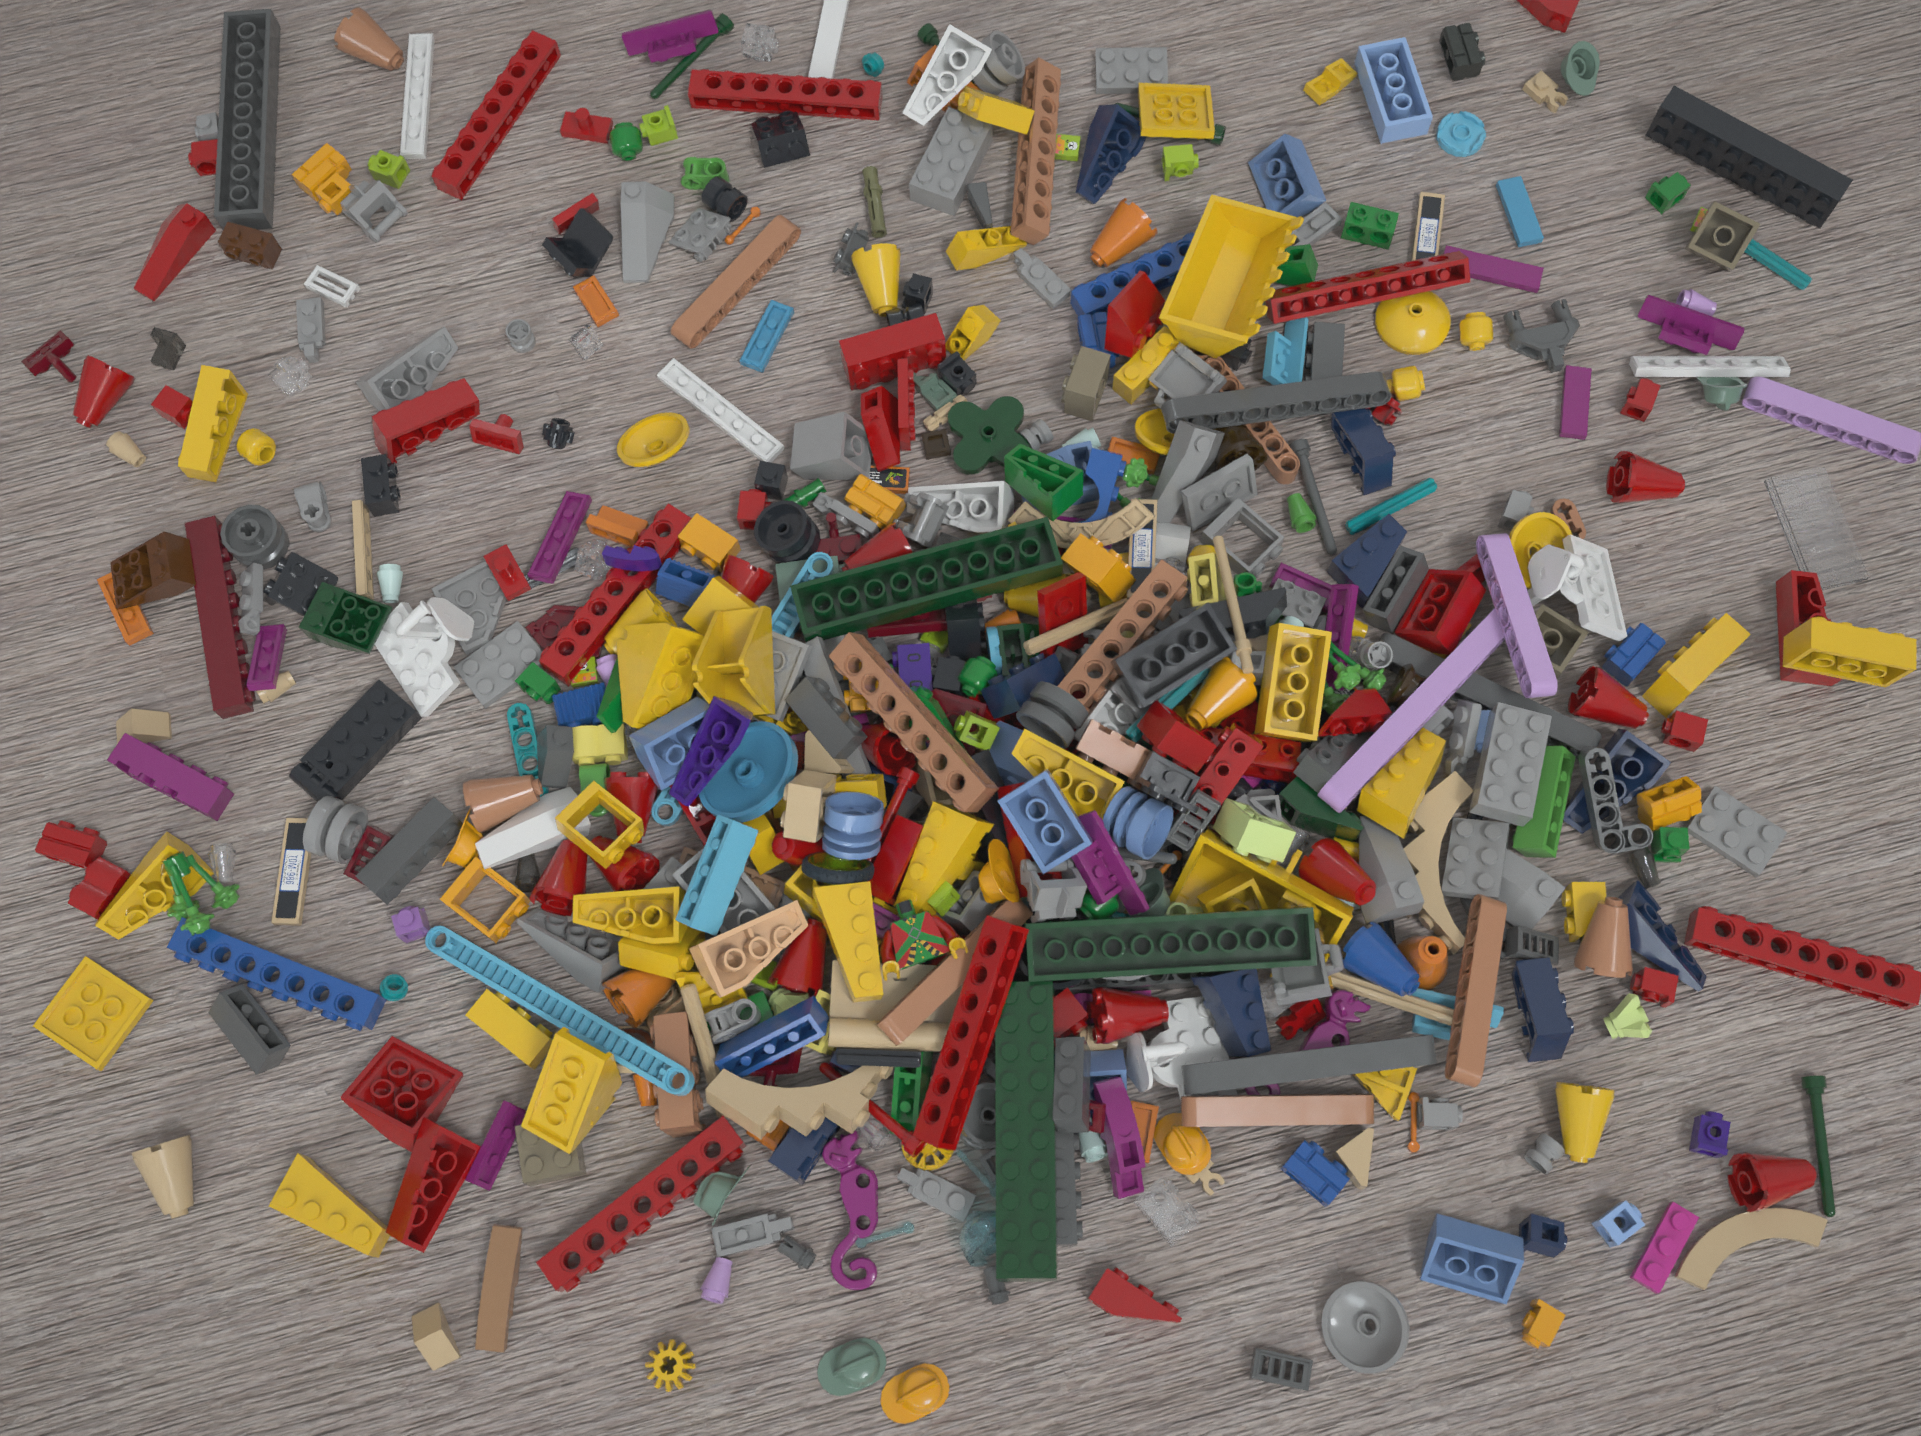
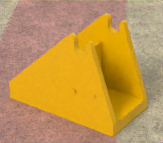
M760 606L759 608L723 612L715 611L692 664V670L698 676V681L694 682L693 685L709 705L715 696L739 703L753 713L752 717L775 715L771 608Z
M669 623L624 626L628 635L625 640H617L623 722L631 727L641 729L690 701L695 688L693 683L698 681L697 673L692 670V664L703 641L704 634Z
M561 1028L555 1033L521 1127L568 1154L573 1152L616 1098L613 1095L622 1085L614 1055L609 1051L606 1054L571 1035L569 1029Z

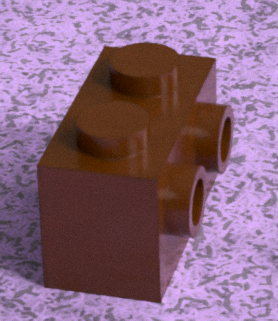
M228 221L218 240L219 245L228 258L272 270L282 251L272 233Z

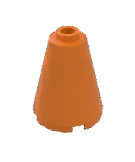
M1123 198L1118 203L1090 249L1092 254L1090 259L1098 267L1102 265L1106 268L1158 234L1156 227L1152 230L1149 226L1152 221L1146 213L1133 202L1129 205L1126 204V198Z
M1412 936L1403 940L1397 946L1419 974V989H1434L1445 979L1448 972V955L1446 945L1440 938L1435 936Z
M631 969L605 981L602 986L605 987L603 992L618 1014L623 1013L629 1018L625 1022L631 1027L637 1028L644 1022L677 980Z

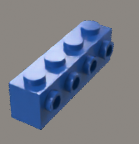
M812 996L721 1043L714 1063L720 1071L724 1068L740 1078L745 1077L825 1036L829 1016L815 996Z

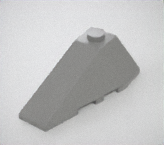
M646 181L621 182L624 283L649 282L658 260L657 255L661 245L666 240L669 225H672L674 220V194Z
M442 327L358 379L356 383L369 403L378 411L390 409L405 400H412L429 391L433 385L432 382L439 372L443 371L457 351L458 346L447 329Z
M1179 421L1151 499L1157 500L1158 523H1170L1184 504L1181 491L1200 481L1215 460L1225 433L1186 421Z
M1360 816L1359 819L1364 829L1359 835V865L1376 884L1374 898L1364 905H1359L1366 926L1371 925L1370 922L1372 921L1379 923L1420 913L1424 899L1398 835L1367 816Z
M1506 849L1499 901L1505 902L1507 905L1505 922L1512 927L1519 926L1533 929L1565 890V887L1543 870Z
M534 909L517 919V924L576 981L597 993L605 989L602 986L605 981L622 974L626 968L620 966L618 942L623 936L608 932L604 934L586 926L568 923L566 917L540 909Z

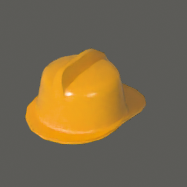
M471 807L463 822L457 841L442 865L443 867L447 862L466 868L475 856L480 859L475 843L484 837L468 821L472 811Z
M992 839L988 848L989 862L983 866L978 874L980 889L985 901L989 904L1005 899L1016 903L1020 899V894L1015 880L1011 856L1002 841Z
M1171 1113L1158 1121L1154 1131L1155 1142L1168 1164L1176 1172L1183 1175H1193L1207 1167L1211 1159V1147L1199 1127L1182 1126L1181 1113Z
M926 1363L916 1365L894 1376L886 1383L882 1390L880 1400L882 1410L889 1419L902 1424L914 1422L936 1411L945 1403L949 1394L947 1376L937 1366Z

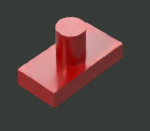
M579 108L576 112L565 111L560 133L562 137L608 144L613 121L612 118L590 115L586 108Z
M594 193L589 194L552 218L553 226L559 235L568 230L580 208L587 209L591 214L599 210V201Z
M500 414L495 424L473 418L469 425L474 443L519 455L524 448L521 431L510 428L513 424V419L506 414Z
M507 544L483 556L508 601L531 590Z

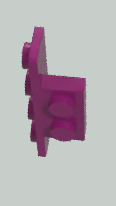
M707 10L623 32L622 40L629 56L648 52L651 63L656 61L664 62L672 57L679 55L687 56L695 52L696 39L717 34L718 26L712 10Z
M1652 295L1646 296L1638 313V318L1661 325L1659 339L1667 344H1676L1687 348L1693 353L1704 355L1709 353L1712 344L1735 350L1745 330L1744 327Z
M1095 810L1078 816L1093 842L1071 858L1097 905L1104 904L1118 894L1130 915L1146 912L1149 909V905L1145 900V896L1137 886L1130 869L1122 859L1117 845L1112 841L1103 820Z

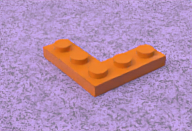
M112 572L97 579L122 636L129 646L154 634L141 605L124 609L116 608Z

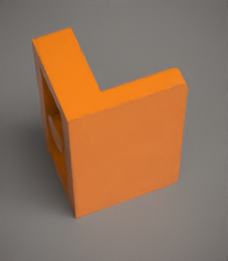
M604 505L597 516L589 514L586 521L590 533L631 548L638 541L641 531L649 526L646 520Z

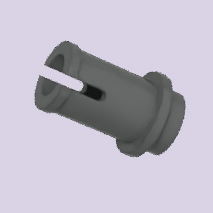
M787 1235L783 1239L785 1243L781 1242L778 1252L798 1263V1268L808 1270L817 1255L813 1253L811 1247L807 1249Z
M996 1266L984 1269L983 1273L990 1294L988 1300H991L992 1305L1008 1302L1010 1291H1006L1004 1282L997 1281Z

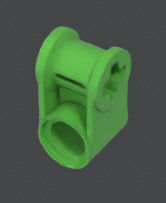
M688 157L684 159L685 173L681 178V184L687 189H704L707 183L716 176L722 177L727 182L730 181L726 165L720 158Z
M608 763L580 766L581 792L593 781L606 790L604 778L610 777ZM599 804L590 815L601 817L608 810Z

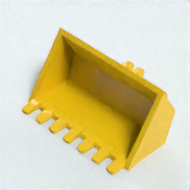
M1211 194L1159 316V319L1168 326L1178 342L1216 359L1246 344L1250 337L1257 334L1261 325L1255 324V322L1264 316L1268 310V307L1263 305V302L1274 295L1275 289L1270 287V285L1280 279L1283 271L1277 270V268L1288 260L1290 253L1284 251L1295 243L1297 236L1291 233L1302 225L1304 218Z
M1209 828L1200 834L1170 895L1171 902L1201 907L1196 896L1245 871L1254 878L1269 909L1280 908L1276 905L1286 889L1315 903L1316 907L1323 913L1321 917L1329 920L1324 932L1322 931L1324 943L1327 945H1337L1353 917L1354 907L1292 874L1303 853L1302 851L1297 849L1293 853L1287 869L1279 866L1276 860H1272L1269 863L1260 860L1255 854L1249 853L1248 856L1238 854L1232 850L1233 845L1220 839L1221 835ZM1329 953L1324 954L1326 962L1330 956Z

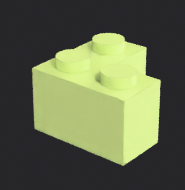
M1228 798L1225 799L1213 826V829L1221 835L1220 839L1233 845V851L1244 856H1248L1249 853L1255 854L1260 860L1269 863L1272 860L1284 861L1296 834L1283 821L1260 815L1248 804Z

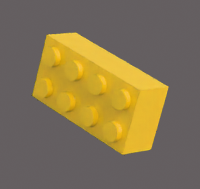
M1812 617L1784 636L1783 667L1885 688L1916 670L1917 639L1905 637L1901 633L1889 634L1880 632L1876 628H1860L1848 622L1836 623L1827 621L1823 617Z
M1283 623L1269 626L1254 734L1301 742L1317 741L1332 632Z

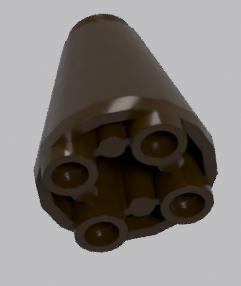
M1243 425L1213 429L1225 433L1215 458L1217 470L1246 454L1253 459L1254 471L1267 461L1268 457L1262 444Z

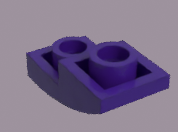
M606 545L602 552L605 564L618 569L652 571L658 570L662 566L657 551L647 546L641 548L634 545L631 553H629L622 547L616 546L613 548Z

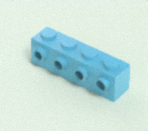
M719 814L717 815L676 916V921L717 936L759 830Z

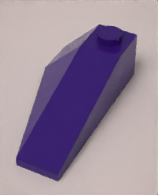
M714 696L669 794L683 805L690 806L738 748L752 720L753 713L737 702Z

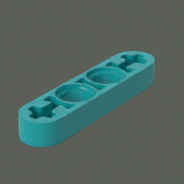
M515 703L508 709L507 719L519 776L532 775L535 779H539L538 735L534 716L526 704ZM519 711L526 714L522 716L523 724L526 727H521L517 718H514L518 716ZM524 734L532 736V741L528 746H520L518 744L519 738ZM527 759H536L537 766L534 770H524L523 765ZM542 787L543 794L540 797L549 793L548 787Z

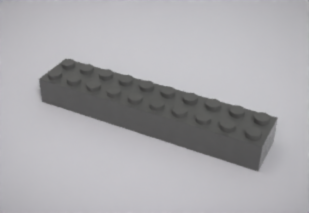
M271 8L224 12L214 217L222 229H224L227 221L257 230L273 229L281 27Z

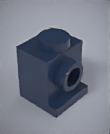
M1531 1213L1519 1223V1237L1523 1238L1524 1252L1527 1250L1553 1258L1565 1250L1567 1245V1235L1564 1234L1565 1222Z

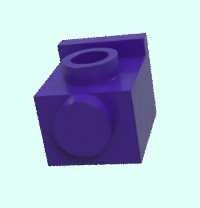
M1706 1111L1705 1115L1701 1114L1694 1117L1689 1151L1717 1159L1727 1156L1728 1149L1726 1148L1731 1122L1723 1120L1722 1114L1712 1111ZM1711 1128L1716 1129L1715 1137L1710 1133Z

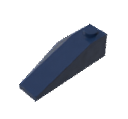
M1118 104L1099 105L1089 127L1076 193L1091 204L1098 202L1112 185V180L1118 173H1122L1126 169V164L1132 157L1138 155L1147 137L1141 136L1140 122Z
M1618 728L1603 748L1610 757L1619 807L1633 800V797L1645 789L1647 790L1655 785L1671 764L1669 760L1629 731ZM1597 770V772H1591V774H1592V773H1602V771ZM1602 779L1597 780L1594 784V791L1596 793H1600L1605 787ZM1581 782L1566 805L1563 818L1564 822L1581 834L1591 828L1583 782ZM1608 806L1600 809L1599 818L1601 820L1609 816L1610 810Z
M1638 880L1635 881L1618 897L1623 900L1622 904L1628 906L1631 948L1670 974L1678 975L1679 980L1696 991H1701L1707 976L1689 949L1685 946H1679L1674 933L1676 930L1672 924L1666 925L1657 913L1661 908L1656 900Z

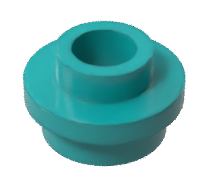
M867 53L863 56L862 64L864 71L873 77L879 76L884 69L882 57L877 53Z
M392 974L382 980L379 991L386 1000L399 1001L407 995L408 984L402 976Z

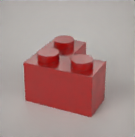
M1158 700L1154 701L1137 724V727L1144 733L1142 739L1152 745V749L1164 758L1169 755L1173 758V763L1184 769L1190 768L1198 773L1217 747L1205 734L1186 723L1174 710Z

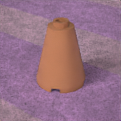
M359 7L352 9L350 12L353 15L349 19L344 17L337 28L334 41L338 45H335V48L389 71L399 69L404 61V57H402L403 51L365 10Z
M532 775L472 779L463 784V794L466 806H470L473 813L469 815L477 831L481 833L490 830L540 801L543 788L539 779H534Z
M1605 897V901L1598 902L1574 958V966L1585 971L1586 966L1591 967L1594 970V974L1607 977L1625 978L1626 974L1632 976L1628 906L1622 904V899Z

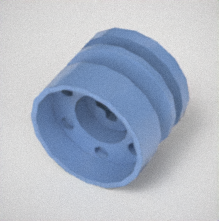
M1126 786L1111 800L1104 814L1103 822L1112 841L1118 847L1126 846L1129 852L1148 860L1160 850L1166 841L1173 822V809L1157 799L1151 798L1148 800L1146 794Z
M841 792L829 796L825 800L824 821L826 825L823 827V850L834 857L847 860H862L876 856L881 847L880 839L882 833L880 826L883 824V802L877 797L860 792Z

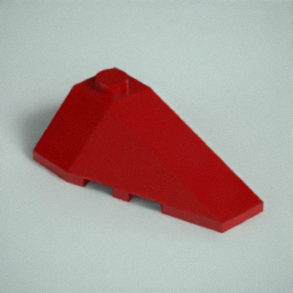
M188 203L178 205L172 211L158 231L135 283V291L153 302L161 295L215 233L216 229L206 214Z

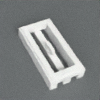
M318 265L304 283L306 289L346 308L350 305L349 300L355 298L354 293H358L360 290L358 284ZM318 274H320V275H322V276H324V277H326V278H328V279H330V280H332V281H334V282H336V283H339V284H341V285H343V286H345V287H347V288H349V289L346 291V290H344V289H342V288L336 286L335 284H333V283H331V282H329V281H325V280H323V279H321V278H319V277H317V276H318ZM313 282H315V283H317V284H319V285H321V286H323V287H326V288H328V289H330V290H332V291H334V292H336V293L342 295L343 297H341V296H339V295H337V294H335V293H333V292H331V291H329V290H327V289H324V288H322V287H320V286L314 284Z

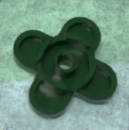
M1011 396L1000 397L987 410H983L976 404L967 401L956 403L951 407L948 413L949 428L954 434L962 438L953 452L954 465L961 473L967 475L977 474L989 462H997L1005 468L1004 456L1018 444L1030 447L1027 440L1015 432L1024 419V408L1018 399Z

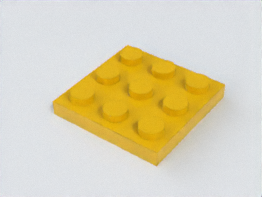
M1138 84L1141 136L1151 138L1214 139L1215 128L1210 85Z
M85 956L34 1023L33 1027L95 1069L102 1071L154 1000Z

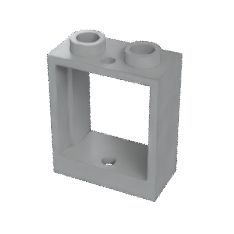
M1237 498L1203 531L1201 543L1214 546L1213 538L1215 536H1222L1239 519L1264 540L1269 547L1248 566L1225 546L1229 565L1237 574L1247 572L1258 577L1266 567L1264 564L1270 558L1275 560L1281 554L1285 537L1242 500Z

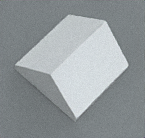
M1157 522L1155 567L1162 559L1182 574L1184 573L1191 527Z

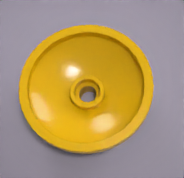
M1431 291L1381 301L1375 313V327L1383 342L1395 351L1408 355L1425 354L1438 348L1446 339L1451 325V317L1446 304Z
M1161 409L1147 411L1136 420L1134 432L1137 439L1149 450L1167 456L1175 433L1167 431Z
M659 413L646 417L631 426L621 436L617 444V454L623 463L633 467H650L663 463L682 449L690 433L689 424L682 415L677 413Z
M1546 512L1529 514L1520 519L1510 532L1509 538L1527 589L1532 588L1528 570L1531 557L1546 545L1564 549L1562 539L1570 534L1572 535L1567 524L1554 514Z

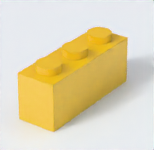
M1166 326L1160 329L1144 345L1142 350H1139L1114 374L1112 390L1130 405L1151 386L1148 378L1170 351L1179 344L1170 329Z
M486 989L465 1016L535 1070L549 1052L553 1041L550 1039V1036L553 1033L541 1023L537 1027L531 1024L529 1020L532 1016L520 1007L514 1010L507 1004L511 1000L497 991L493 994Z

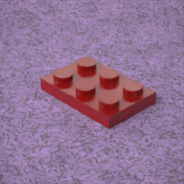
M897 359L901 451H911V441H916L914 370L908 367V359Z
M1080 572L1037 591L1039 635L1087 615L1086 575ZM1080 633L1044 649L1040 653H1043L1045 657L1054 654L1058 645L1075 651L1083 647L1084 644H1088V638L1083 637V633Z

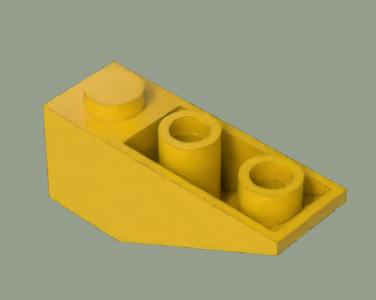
M1011 226L959 231L948 246L946 253L956 270H965L980 267L1015 252L1020 248L1026 247L1027 243L1011 235Z

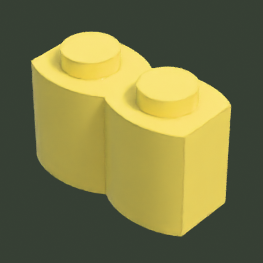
M624 723L615 733H611L604 724L573 727V762L580 767L581 765H591L599 762L619 765L621 761L628 760V729Z

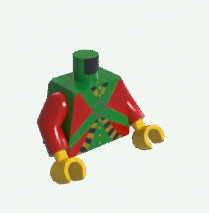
M911 899L895 905L900 920L890 923V929L884 933L880 948L883 979L887 981V974L890 972L896 973L897 979H899L900 970L947 955L950 951L952 957L957 959L955 951L962 948L968 953V948L965 941L959 938L952 926L938 915H930L929 911L916 914Z

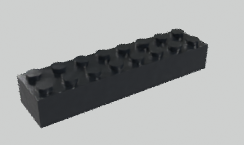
M1673 86L1660 105L1645 135L1653 141L1670 148L1675 153L1685 156L1696 164L1715 172L1720 177L1730 180L1741 188L1758 195L1763 200L1773 203L1784 211L1803 219L1808 224L1814 225L1819 229L1823 226L1853 181V179L1676 86Z

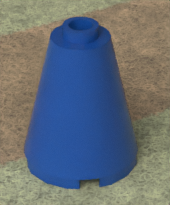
M1372 921L1370 922L1372 927L1368 929L1364 926L1361 927L1350 938L1343 949L1347 953L1343 960L1344 969L1401 997L1406 994L1412 995L1420 985L1417 971L1379 924Z

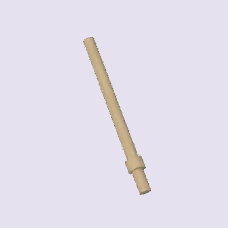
M1215 536L1213 544L1236 640L1234 644L1237 650L1235 652L1240 657L1243 673L1249 674L1254 671L1250 655L1252 647L1250 640L1246 638L1224 539L1222 536Z

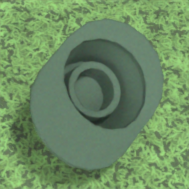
M1579 41L1564 56L1560 67L1561 74L1565 79V83L1570 85L1571 89L1577 94L1587 96L1594 91L1600 65L1599 54L1591 43Z
M1697 377L1703 384L1705 401L1715 404L1724 411L1729 410L1731 404H1735L1740 400L1743 388L1748 386L1738 377Z
M1156 868L1145 870L1146 879L1139 887L1145 896L1149 909L1143 913L1129 914V916L1164 915L1171 901L1164 888L1163 875L1160 870Z
M751 1165L748 1166L741 1177L716 1172L707 1176L701 1183L694 1198V1203L714 1218L712 1226L726 1198Z
M859 1338L849 1341L824 1354L817 1370L818 1380L823 1389L831 1395L844 1396L852 1394L874 1384L881 1378L887 1363L885 1352L880 1344L872 1339Z

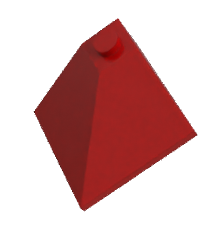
M392 1036L341 1095V1100L389 1141L412 1152L423 1117L435 1123L437 1122L461 1081L463 1073Z

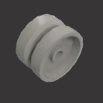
M993 31L981 42L991 48L992 51L980 73L973 80L982 91L999 95L1007 89L1008 85L1016 83L1024 76L1025 65L1018 48L1012 40L1000 31Z
M331 796L323 797L312 809L303 833L304 849L320 857L326 855L328 859L340 864L348 863L368 825L367 810L352 803L345 805L342 800Z

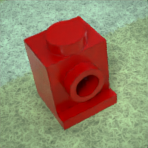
M1647 378L1639 379L1636 387H1630L1620 414L1645 422L1652 411L1661 385L1653 383V381Z
M1644 967L1636 974H1633L1630 990H1633V994L1642 996L1641 999L1651 1003L1661 1001L1660 1007L1666 1008L1674 1003L1679 976Z

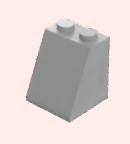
M841 412L795 423L790 459L791 471L805 480H816L817 478L820 480H856L859 474L870 478L872 451L865 427L849 414Z

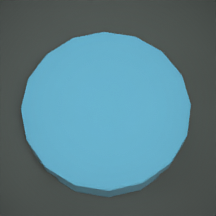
M1466 111L1447 114L1441 119L1436 131V139L1439 146L1446 153L1456 157H1467L1480 150L1486 138L1482 120Z
M995 626L986 627L988 659L996 665L995 670L1000 675L1003 668L999 651L998 630Z

